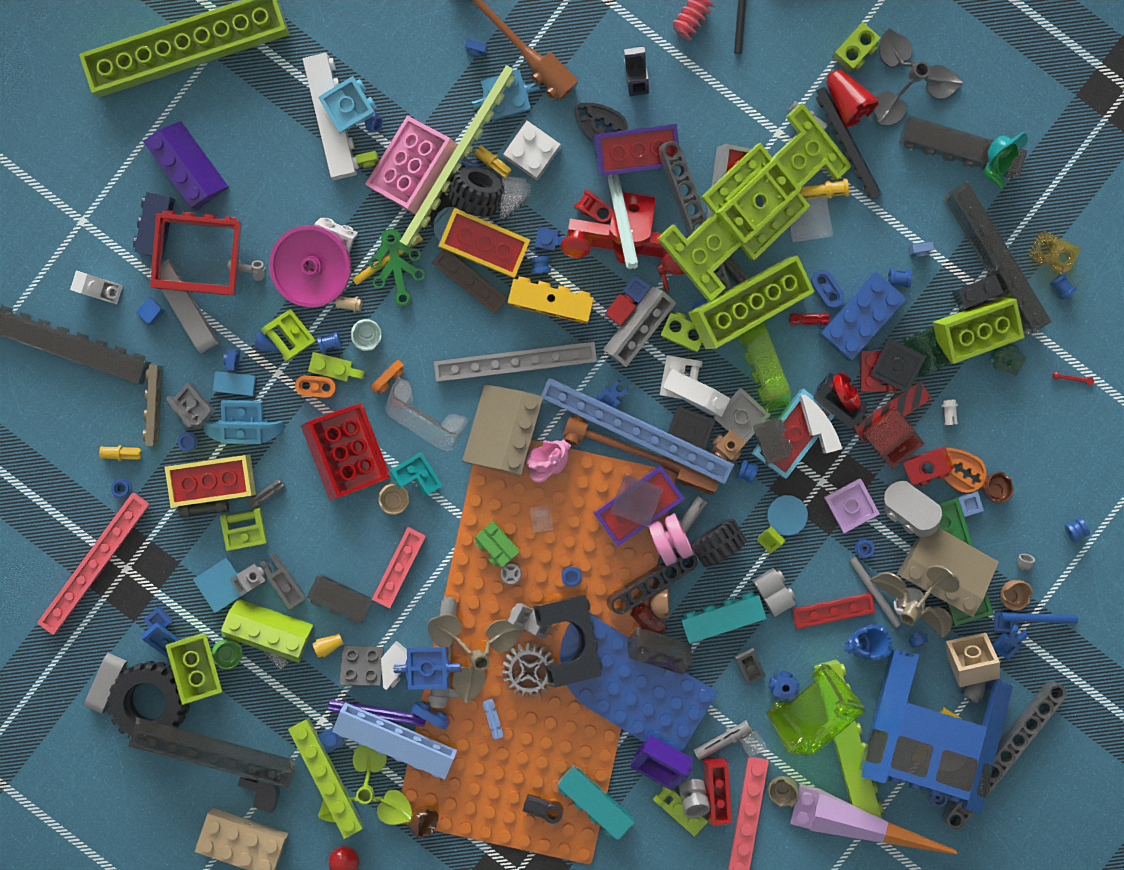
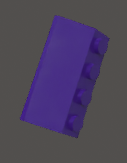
M181 121L159 129L143 141L190 207L196 211L229 188Z

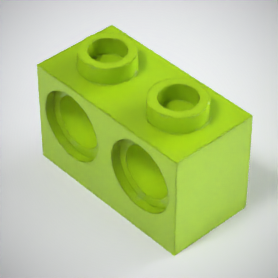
M862 22L832 57L849 73L854 68L858 70L865 63L863 58L867 53L872 55L879 47L877 42L881 38ZM860 38H867L869 45H863L860 42ZM852 52L856 59L853 61L849 60L846 53Z
M677 311L674 314H669L660 337L696 353L702 344L700 337L696 341L689 339V331L696 330L692 322L686 320L684 314ZM677 321L680 324L681 329L679 332H672L670 330L671 322Z

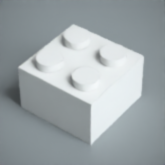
M526 121L504 152V158L538 181L561 147L560 143Z

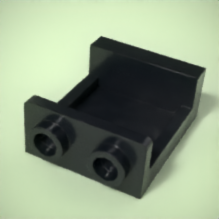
M830 372L817 386L813 399L850 429L855 425L859 426L866 418L865 414L867 413L868 403L863 401L859 409L853 412L849 411L841 402L837 392L832 389L834 375Z

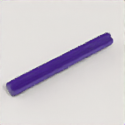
M330 700L327 706L328 711L340 713L344 704L348 703L391 722L421 727L426 724V720L409 712Z

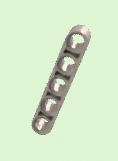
M169 259L162 262L160 280L184 282ZM162 290L196 349L201 354L219 344L215 333L190 292Z

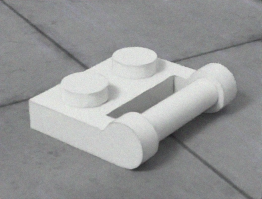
M666 355L660 395L681 399L662 388L671 369L684 374L685 366H691L690 378L697 381L699 368H702L703 361Z

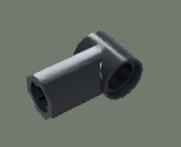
M528 793L522 811L555 824L561 820L564 808L558 801H549ZM549 809H557L559 811V815H550Z

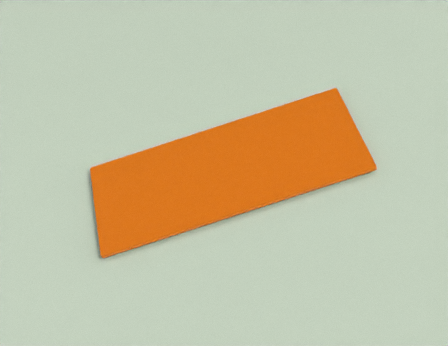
M532 440L529 451L536 447H542L543 442ZM571 448L568 450V461L564 469L557 475H550L541 483L531 479L529 475L530 468L526 465L527 462H525L521 478L473 465L444 597L456 598V617L462 625V630L457 637L472 652L474 650L485 652L486 642L490 640L486 635V629L497 620H508L511 610L517 603H523L534 609L533 605L580 594L586 595V598H588L590 614L640 644L650 598L623 614H616L611 611L607 606V598L615 591L656 567L659 553L654 545L649 525L617 547L595 516L594 511L656 467ZM664 469L675 485L677 474ZM669 511L652 523L659 521L665 528V518L668 517ZM493 520L520 550L508 562L516 563L521 568V577L514 584H508L502 580V568L499 565L495 567L488 559L490 556L486 550L482 552L474 543L477 541L474 537ZM569 566L577 567L582 574L581 582L574 587H569L562 581V572ZM654 577L649 580V587L653 586ZM638 588L632 590V598L638 595ZM617 599L614 602V608L621 606V599ZM564 621L552 624L545 638L536 636L524 629L512 648L519 652V644L523 646V649H526V643L529 642L530 648L533 649L534 643H537V650L540 651L541 647L544 646L545 651L543 654L545 655L550 651L551 656L548 660L554 658L555 663L560 662L562 638L569 622ZM453 640L451 664L461 663L462 667L470 668L472 663L470 662L469 654L456 640ZM490 644V655L488 656L490 664L484 670L486 681L480 692L468 703L463 698L449 697L445 708L431 707L434 711L438 712L439 710L449 716L450 724L447 729H441L426 721L423 727H415L416 733L457 750L446 778L434 777L431 773L415 769L412 765L407 764L402 793L409 800L412 814L418 808L424 806L432 808L439 813V820L434 831L591 864L600 824H594L588 818L589 814L585 810L580 811L573 804L574 800L569 796L567 798L558 791L557 781L574 763L607 793L621 728L584 706L571 693L567 685L555 688L545 684L548 691L544 692L540 689L541 696H537L536 691H534L533 698L529 697V692H526L525 697H521L522 690L514 694L516 687L514 686L509 689L508 685L511 681L504 682V678L509 676V674H502L503 669H508V667L503 666V662H510L506 655H514L511 649L506 652H497ZM531 654L522 656L530 662L539 659L538 656ZM517 660L513 664L515 678L522 671ZM542 663L540 667L537 669V673L539 674L541 680H543L546 675V668L544 663ZM525 666L526 671L524 674L530 672L534 675L533 669L535 666L531 668ZM450 672V689L455 690L452 684V678L455 672ZM525 679L520 682L527 686L536 685V682L534 683L531 679ZM424 689L422 701L430 705L428 695L431 694V689ZM488 699H493L494 709L497 711L501 724L500 728L503 730L504 735L499 739H493L492 729L489 727L485 714L487 711L483 707V702ZM529 793L549 801L560 802L564 808L561 820L558 823L551 824L543 818L523 812L527 794ZM549 809L550 815H559V811L557 809Z

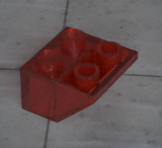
M895 407L862 432L881 459L891 469H894L925 444Z

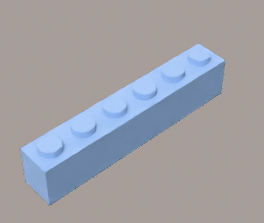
M345 703L332 731L342 738L353 740L361 746L372 748L380 754L391 756L396 761L405 762L412 765L415 769L424 770L431 773L434 777L442 779L446 778L457 752L452 747L348 703Z

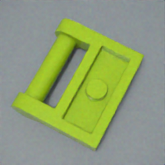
M291 309L261 329L263 334H267L283 354L282 358L285 362L290 361L316 341ZM278 327V329L282 332L285 338L293 346L292 350H289L287 348V346L283 343L280 337L273 330L274 328Z
M261 507L254 508V511L229 516L227 514L220 515L226 551L268 543ZM255 519L256 525L230 530V523Z

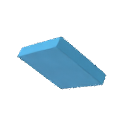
M228 557L193 579L214 613L241 597L230 581L238 572Z

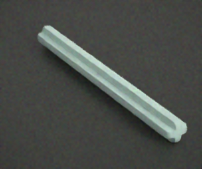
M608 175V183L626 267L628 269H635L638 266V260L619 175Z

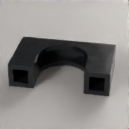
M578 594L533 605L538 626H547L567 621L576 628L579 634L578 650L570 659L545 666L549 686L556 688L601 676L602 663L597 656L598 643L593 635L594 623L589 615L590 603L586 595Z

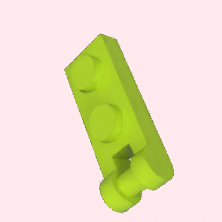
M663 786L659 795L656 794L652 799L695 837L707 824L708 820L704 816L687 817L684 814L681 796L674 789L671 791ZM668 796H671L672 800L669 803H667L665 799Z

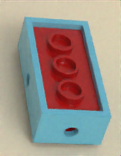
M805 389L799 390L751 453L785 479H787L819 437L818 434L809 435L799 396L806 394L825 413L829 421L834 417L832 413L814 400L813 396Z

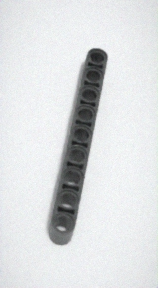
M674 141L666 142L659 147V157L688 236H690L694 232L695 225L697 223L702 225L707 218L680 145ZM667 146H671L674 150L671 157L666 154ZM675 165H678L681 169L678 177L673 173ZM682 185H685L688 188V192L685 196H683L680 193V188ZM690 204L695 207L693 215L687 212V207ZM722 263L714 271V274L726 287L720 294L731 289Z
M1055 681L1047 682L999 741L994 765L990 766V768L995 767V772L992 775H987L982 797L987 798L1065 700L1067 691L1064 686ZM1058 687L1057 695L1052 696V689ZM1042 703H1045V710L1043 712H1039V706ZM1029 719H1033V725L1026 728V722ZM1020 735V741L1014 744V737ZM1008 751V756L1005 759H1001V753ZM976 771L961 790L970 791L972 789ZM951 801L942 814L944 822L953 830L961 829L975 813L962 809L963 801L961 803ZM952 815H958L955 822H950Z

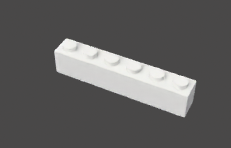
M327 53L303 58L330 176L333 180L357 175L356 169H359V165L357 164L356 157H353L351 150L355 149L353 139L348 137L347 130L341 134L338 132L318 98L339 85L338 78H334L333 70H336L334 60L329 58Z

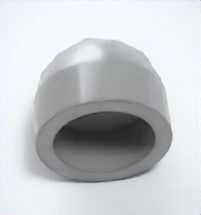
M1020 554L1017 566L1022 571H1028L1033 567L1035 559L1029 554Z

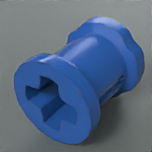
M889 269V284L892 286L905 285L906 288L911 286V269L906 271Z
M1066 273L1059 275L1050 282V285L1058 290L1062 300L1077 290L1076 286L1073 287L1067 280Z
M334 332V335L324 338H317L322 354H326V351L336 348L342 349L338 332Z

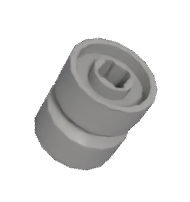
M691 779L679 786L684 814L687 817H701L710 811V804L706 796L707 791L703 780Z

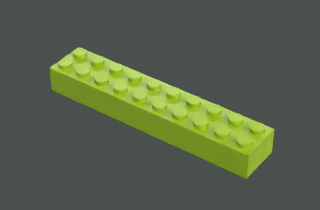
M241 0L80 53L79 56L91 93L100 98L288 36L290 33L279 0Z

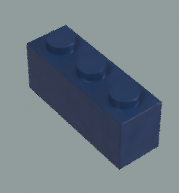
M146 192V196L141 201V208H143L142 216H139L137 221L138 235L133 240L134 252L153 256L156 213L162 214V211H173L175 199L169 196ZM165 222L162 259L170 228V223Z

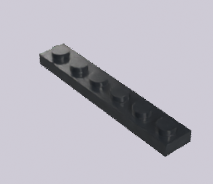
M825 87L816 91L818 96L815 98L819 106L826 109L828 114L825 117L830 126H835L837 140L840 144L844 143L847 149L844 151L849 161L853 160L856 166L854 168L858 179L862 178L865 186H863L865 193L868 197L872 196L873 199L882 196L883 194L848 128L843 124L829 92Z

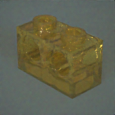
M1042 231L1038 233L1028 255L1033 257V261L1043 265L1046 263L1052 266L1051 269L1053 271L1063 273L1072 269L1081 248L1051 233ZM1042 244L1048 247L1047 254L1041 251ZM1060 253H1064L1066 255L1065 263L1060 261Z

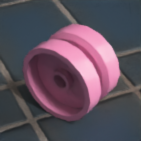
M676 514L665 518L668 531L665 530L659 521L649 525L654 545L666 566L677 562L674 549H677L683 559L694 555Z

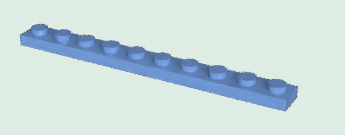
M551 378L548 379L541 394L543 399L724 484L734 466L729 461Z

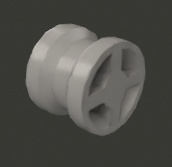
M516 563L505 564L501 570L502 580L508 584L516 583L521 577V568Z

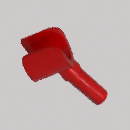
M662 263L657 265V271L662 278L664 290L668 291L669 285L665 274L667 271L663 268Z

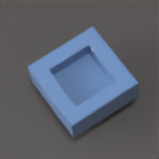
M933 242L909 246V254H916V257L928 256V252L934 250Z
M978 491L957 497L959 498L964 517L984 511Z

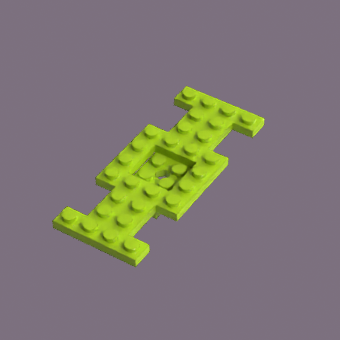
M803 103L799 104L786 116V119L797 131V134L783 148L771 157L761 143L756 144L700 197L713 214L687 239L675 225H671L657 238L708 302L713 301L726 288L714 274V271L735 250L740 247L750 260H755L810 207L809 203L800 193L801 187L823 166L834 180L839 179L851 167V164ZM758 195L761 196L763 199V205L761 207L757 206L755 203V199Z

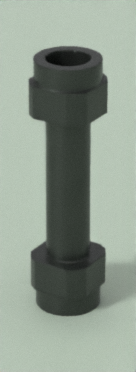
M227 499L218 500L212 504L178 506L180 518L191 517L192 514L229 511Z

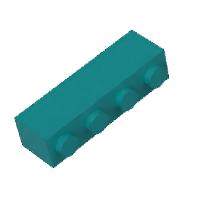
M749 592L741 595L742 598L735 601L734 598L722 601L723 605L715 607L712 604L703 607L704 611L696 613L694 610L685 613L684 617L680 619L688 643L691 644L767 619L760 596Z
M574 763L557 781L558 791L567 798L569 796L574 800V806L580 811L585 810L589 814L588 818L596 825L599 823L604 828V833L611 839L614 837L619 840L633 825L634 817Z

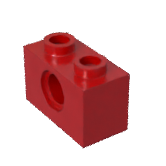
M945 446L914 456L903 462L911 484H919V486L930 483V479L938 477V479L948 477L950 475L949 472L954 469ZM925 463L932 464L934 467V471H927L925 469Z

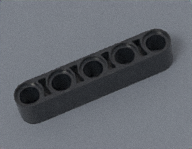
M677 553L676 563L666 566L662 562L612 593L607 598L608 608L616 614H623L693 571L698 563L696 556H690L689 563L683 566V558ZM672 567V574L666 576V569ZM655 577V579H656L655 585L652 586V587H649V585H648L649 580H650L651 578ZM638 588V595L632 598V590ZM617 599H621V606L614 608V602Z

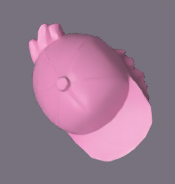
M565 439L553 442L543 441L542 447L530 450L527 455L526 465L530 468L529 475L531 479L541 483L550 475L559 474L567 464L568 450L571 445Z

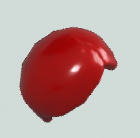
M341 846L332 850L328 858L329 869L357 870L360 864L358 853L348 846Z

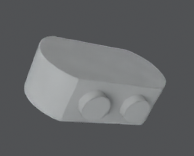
M907 481L895 482L887 488L884 496V509L892 521H898L908 533H914L918 537L931 536L939 529L942 518L940 505Z

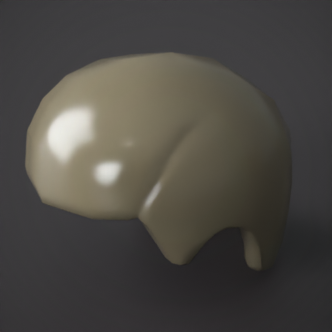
M780 776L770 782L768 795L771 801L779 805V807H793L799 798V788L792 778Z

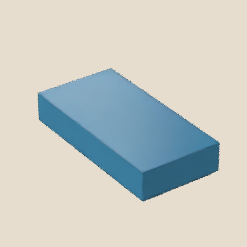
M215 371L213 391L254 396L256 376Z

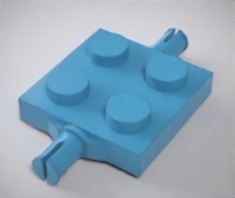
M515 70L513 84L510 88L506 87L503 92L505 96L500 105L496 104L492 110L494 112L492 121L531 110L528 100L529 93L540 90L539 85L536 83L526 85L522 80L520 70ZM499 76L481 81L483 98L472 101L474 110L481 108Z

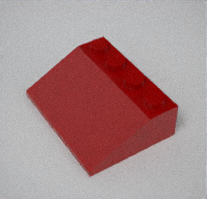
M362 402L301 425L329 501L391 478Z

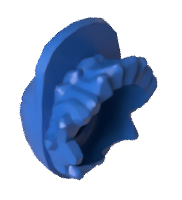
M870 624L852 633L851 637L845 641L846 647L844 651L848 652V654L853 653L860 659L873 661L876 659L880 660L881 658L886 659L891 654L890 650H893L891 645L893 643L891 640L892 636L888 634L885 627H882V624L875 626Z

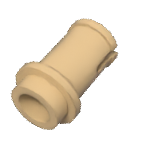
M338 296L336 308L353 310L356 313L361 311L363 301L357 296L355 298Z

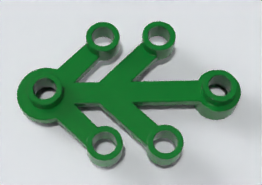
M387 229L381 235L382 246L376 255L369 259V265L373 269L379 268L381 260L388 250L391 258L380 275L373 279V285L377 289L383 288L386 279L393 270L398 292L395 295V302L400 307H406L411 303V295L405 290L401 268L410 273L416 281H422L425 278V273L422 269H417L400 258L397 248L408 254L412 261H418L421 258V252L418 249L409 248L400 242L401 235L397 230ZM393 235L395 237L394 242H388L387 237ZM417 251L419 253L418 258L413 259L411 253ZM373 259H378L379 264L377 266H372L371 261ZM421 271L423 273L422 278L417 279L415 273ZM377 279H382L383 284L381 286H376L375 281ZM405 295L407 297L406 302H400L399 297Z

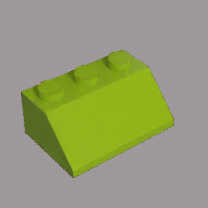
M200 633L165 645L182 705L222 692L206 633Z

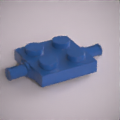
M448 647L407 648L405 665H394L393 669L396 670H393V672L406 674L408 690L448 689L450 672H462V668H454L462 667V664H450Z

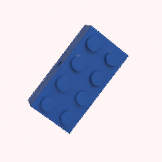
M874 272L818 335L847 361L853 360L902 305L906 298L882 276Z

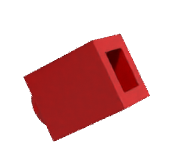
M619 294L605 312V315L621 326L636 306L633 304L635 301L627 294L624 296Z

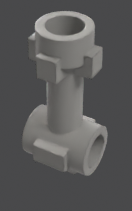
M229 259L227 264L228 271L231 270V259ZM239 260L238 273L239 271L251 273L256 281H261L265 278L266 267H264L262 261H254L251 265L242 264L241 260Z

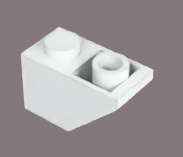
M76 270L70 290L117 304L123 285Z
M398 641L381 658L383 688L386 690L389 686L394 688L401 679L399 677L400 673L393 672V670H396L393 669V666L405 665L407 660V649Z

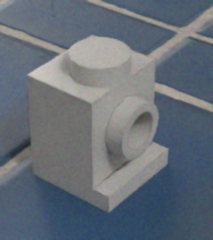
M253 564L235 575L230 581L239 595L243 596L265 581L263 578L265 573L261 567H256Z

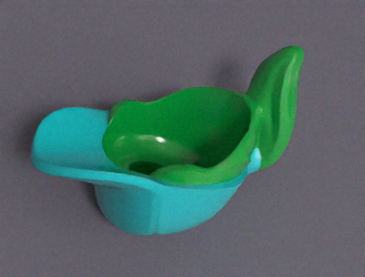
M1025 132L1020 133L1013 139L1005 135L999 136L989 147V162L984 170L985 175L997 184L1000 190L1004 188L1002 174L1009 170L1013 159L1019 155V150L1028 142V136Z

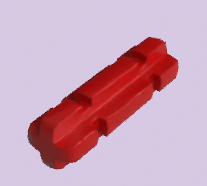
M792 313L789 315V323L791 325H798L799 323L801 325H817L818 323L820 325H827L829 323V314L802 313L799 315V313Z

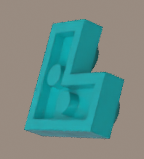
M422 451L388 471L389 476L398 489L414 480L424 497L443 486Z

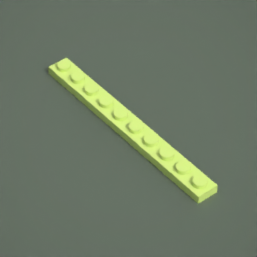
M505 66L401 238L400 242L410 248L411 244H416L420 237L418 234L420 229L427 226L431 218L429 217L431 211L438 208L441 202L440 196L443 192L446 193L452 184L450 182L452 176L462 167L460 163L463 158H467L473 149L471 145L474 140H478L483 133L482 127L485 122L489 123L493 117L494 112L492 110L495 105H500L505 96L503 94L506 87L510 88L513 84L515 73L511 67Z

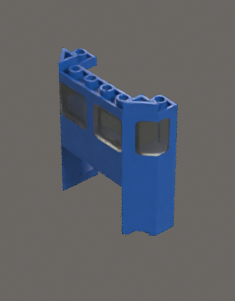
M891 650L859 768L863 770L861 777L886 784L887 777H889L888 781L901 784V781L909 783L908 787L921 791L923 787L929 789V794L935 796L949 795V800L958 803L963 801L962 809L981 814L1013 686L1003 683L1000 679L988 681L986 689L991 690L981 726L907 703L920 654L914 653L909 655V653L903 651L899 653L900 650Z

